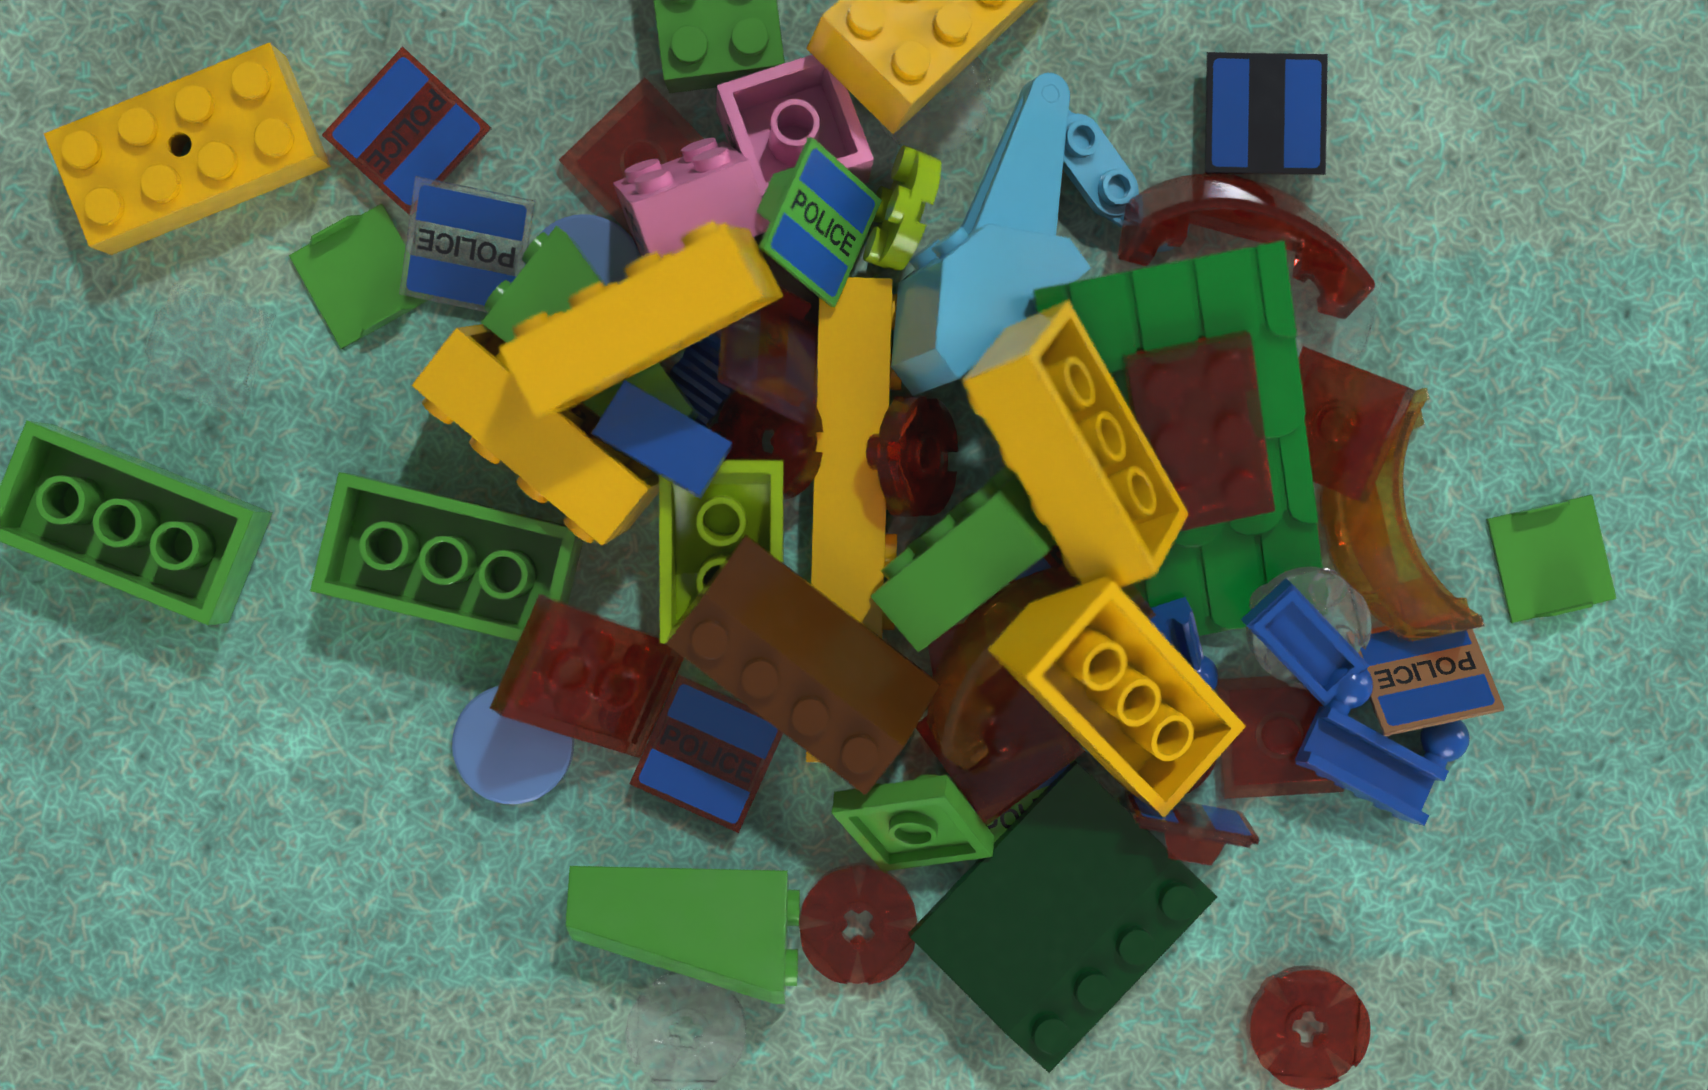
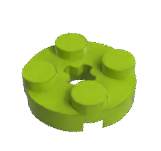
M901 146L892 167L891 179H893V183L890 189L880 186L876 192V195L882 200L873 220L878 223V226H875L869 235L863 254L864 261L886 269L890 268L899 271L907 266L927 226L920 223L926 203L934 205L941 176L940 159L909 146Z

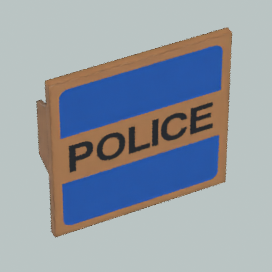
M1465 609L1348 634L1351 646L1370 665L1367 670L1373 679V691L1369 699L1384 737L1504 711V705Z

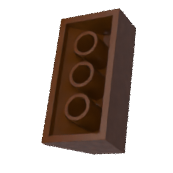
M746 534L673 626L666 645L864 795L869 792L905 747L940 686V683Z

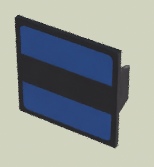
M1207 52L1205 173L1326 175L1328 54Z

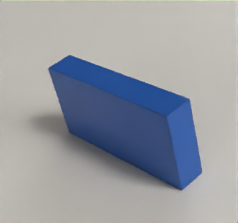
M626 380L623 381L592 432L595 438L699 499L702 498L733 447L732 442Z
M1287 578L1241 619L1324 707L1335 698L1337 687L1343 678L1348 675L1364 672L1370 666ZM1349 664V668L1343 677L1332 684H1327L1330 676L1336 669Z

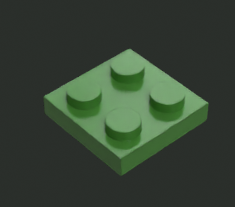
M926 774L909 781L889 784L875 783L866 795L856 788L834 792L832 814L883 872L993 857V833L947 775Z

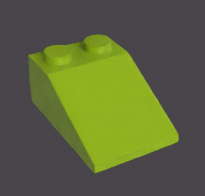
M725 459L701 499L659 475L660 643L667 642L673 626L745 534L784 563L783 460Z

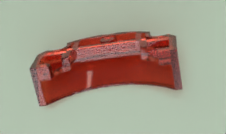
M1206 173L1180 176L1145 189L1130 199L1125 207L1117 258L1142 266L1149 265L1155 257L1158 248L1165 243H1168V247H1180L1187 238L1189 224L1263 244L1284 240L1286 250L1295 252L1292 277L1303 283L1310 279L1320 292V296L1317 298L1319 313L1346 319L1375 288V281L1336 231L1320 215L1288 193L1265 183L1229 174Z

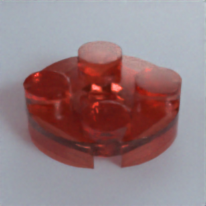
M753 380L752 393L742 388L734 392L723 406L718 422L710 430L732 442L733 447L725 459L783 460L784 500L794 498L811 484L821 466L823 452H816L818 443L816 432H823L820 413L810 397L808 404L798 400L805 420L803 421L780 409L781 383ZM765 384L773 386L775 390L774 401L758 393V389L764 391ZM767 388V393L772 396V390ZM771 429L775 433L770 440L774 448L772 454L764 452L762 447L763 434Z
M897 396L884 415L879 433L872 434L868 439L866 459L872 470H878L879 483L886 499L887 509L893 516L917 517L936 515L945 508L953 493L957 471H947L948 452H958V438L949 410L938 399H926L927 396Z
M860 862L836 867L817 879L804 898L799 919L802 949L814 968L834 982L847 985L848 982L853 984L867 983V985L881 983L895 975L909 960L914 951L915 942L909 937L908 933L918 921L914 900L910 892L889 871ZM850 910L858 914L864 910L870 912L873 915L869 922V926L873 931L871 936L865 938L859 933L855 934L852 938L846 936L843 931L846 929L848 922L844 915Z
M1300 965L1287 968L1278 974H1273L1263 981L1248 1008L1246 1030L1250 1046L1261 1065L1279 1081L1290 1087L1304 1090L1330 1087L1341 1081L1338 1077L1346 1074L1353 1065L1356 1068L1366 1054L1370 1041L1368 1011L1362 1000L1357 996L1354 988L1328 969L1318 966ZM1305 1012H1313L1314 1019L1323 1022L1322 1032H1313L1310 1042H1301L1299 1032L1292 1030L1294 1021L1300 1020Z

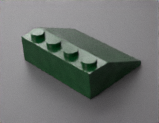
M1074 760L996 840L993 848V857L978 859L909 931L908 935L1008 1037L1050 1073L1214 902L1217 896Z

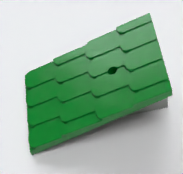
M1282 240L1034 289L1032 293L1036 314L1065 301L1070 302L1189 513L1156 574L1119 587L1140 611L1186 597L1193 611L1199 636L1247 627L1241 619L1285 578L1319 612L1327 611L1325 600L1326 587L1317 528L1319 521L1305 425L1306 411L1296 344L1297 330L1285 241ZM1168 385H1171L1177 391L1179 406H1174L1166 400L1165 390Z

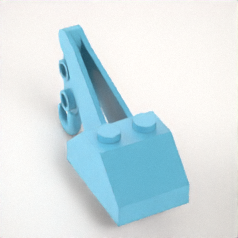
M1043 73L1023 86L1012 115L961 227L951 232L941 241L936 239L913 256L910 263L915 270L898 283L891 367L913 396L959 379L977 364L1006 327L1036 315L1032 293L1034 289L1075 282L1091 269L1070 238L1056 236L1062 170H1064L1095 213L1124 229L1131 239L1144 249L1153 252L1171 251L1181 245L1189 233L1191 224L1190 211L1181 195H1175L1172 199L1176 210L1174 227L1167 232H1159L1154 229L1144 214L1135 176L1097 123L1084 114L1073 113L1069 110V87L1065 80L1055 73Z

